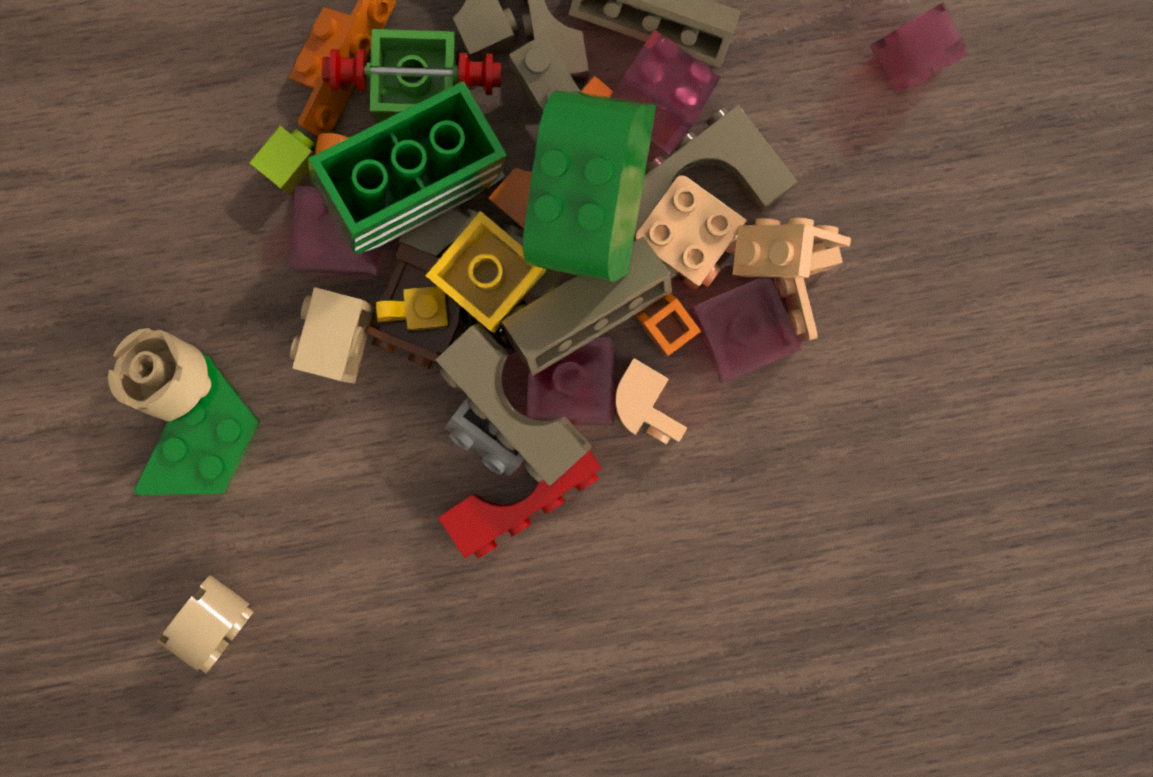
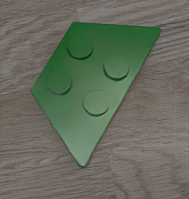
M202 353L207 364L208 377L211 380L209 393L200 398L198 403L189 412L173 421L167 422L133 493L137 495L223 494L227 492L261 421L253 410L242 401L239 392L230 381L226 380L214 364L215 361L211 356Z

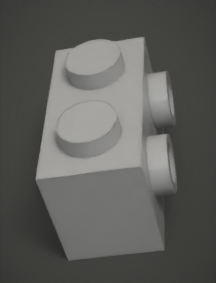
M467 396L444 429L450 432L449 438L456 445L465 450L471 448L483 457L482 463L491 471L500 475L504 472L509 476L520 466L524 458L516 449L511 451L501 443L496 435L498 429L488 418L483 420L473 412L468 405L470 398Z

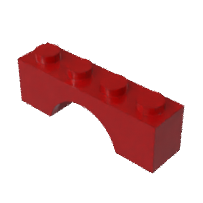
M589 450L550 486L543 480L539 482L529 496L511 504L493 503L474 493L439 516L438 519L464 558L474 553L477 559L498 546L494 539L508 531L511 537L532 524L528 517L539 509H542L547 514L565 502L562 494L574 486L580 492L596 482L599 478L595 472L600 470L601 466Z

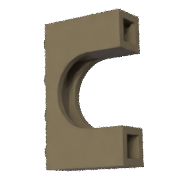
M739 104L729 112L724 107L706 121L709 127L698 136L693 131L674 145L677 150L666 160L659 156L646 166L634 241H636L638 230L667 192L672 182L681 173L690 168L711 166L725 171L734 178L759 212H762L791 190L798 181ZM663 262L670 271L671 280L679 275L677 271Z

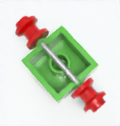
M372 29L371 62H367L366 50L358 49L354 58L342 57L339 49H331L330 56L323 57L322 79L323 82H330L332 91H339L342 83H355L359 92L366 91L367 80H370V112L375 122H382L456 85L458 78L459 83L464 81L468 89L469 87H482L486 96H492L493 87L501 88V62H493V54L487 53L483 62H473L469 60L466 53H460L458 69V65H456L457 45L454 32Z

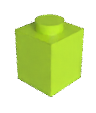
M280 125L249 163L290 195L309 172L308 158L315 155L311 151L315 144L298 129H295L290 134Z

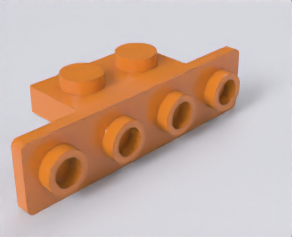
M358 0L351 15L325 7L322 8L288 76L297 85L313 90L298 119L299 126L316 137L322 133H332L355 87V83H342L339 91H332L330 82H323L322 59L323 57L330 56L331 49H339L341 56L347 58H354L358 49L366 50L368 61L371 55L372 29H384L396 4V0Z

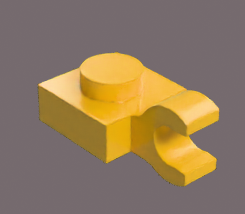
M439 287L403 289L404 301L376 302L377 323L406 320L407 332L445 329L448 327L445 292Z

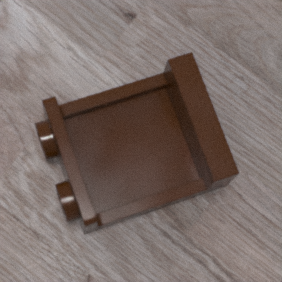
M401 242L395 255L398 261L381 301H404L403 289L438 287L425 275L440 258ZM445 293L448 327L445 329L407 332L406 320L377 323L376 313L371 325L366 326L364 333L373 336L371 345L394 353L396 346L411 352L408 360L430 369L432 363H438L436 359L453 342L459 327V310L461 306Z

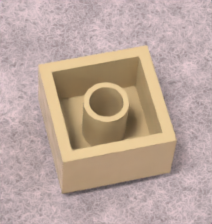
M314 287L312 296L307 295L302 305L301 319L305 320L301 336L296 335L291 345L290 359L294 360L292 368L355 384L368 334L364 333L367 325H371L375 307L358 298Z

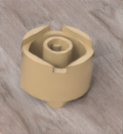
M149 328L139 329L131 333L118 345L113 355L117 358L114 371L109 369L108 373L110 390L119 402L164 421H173L189 412L198 403L200 398L209 393L211 388V380L208 377L205 358L195 346L165 331L151 330Z
M211 575L200 585L201 589L193 597L191 596L157 641V643L196 671L200 669L206 674L229 645L223 638L226 636L233 640L254 612L248 608L250 603Z

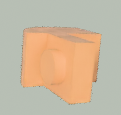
M633 358L619 381L615 392V409L620 422L633 435L637 434L644 422L649 425L646 433L666 445L670 438L679 442L687 427L653 408L654 403L669 379Z

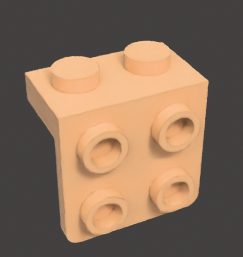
M679 176L638 230L636 240L644 237L660 260L684 276L685 279L682 282L696 291L701 283L709 287L722 267L717 265L716 262L724 251L730 255L733 254L736 248L738 225H744L747 220L688 177Z
M758 218L755 225H738L733 275L741 277L809 278L812 247L814 244L825 242L826 247H850L851 238L838 234V227L815 225L813 227L814 220L789 218L788 224L780 225L778 220Z
M825 242L814 244L809 275L827 271L843 263L839 246L826 249ZM774 277L777 295L779 298L785 297L788 313L783 315L788 336H795L797 343L817 339V330L804 278Z

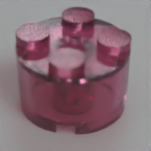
M944 2L870 45L892 88L897 87L899 93L933 76L929 68L936 72L968 55L965 49L966 43Z

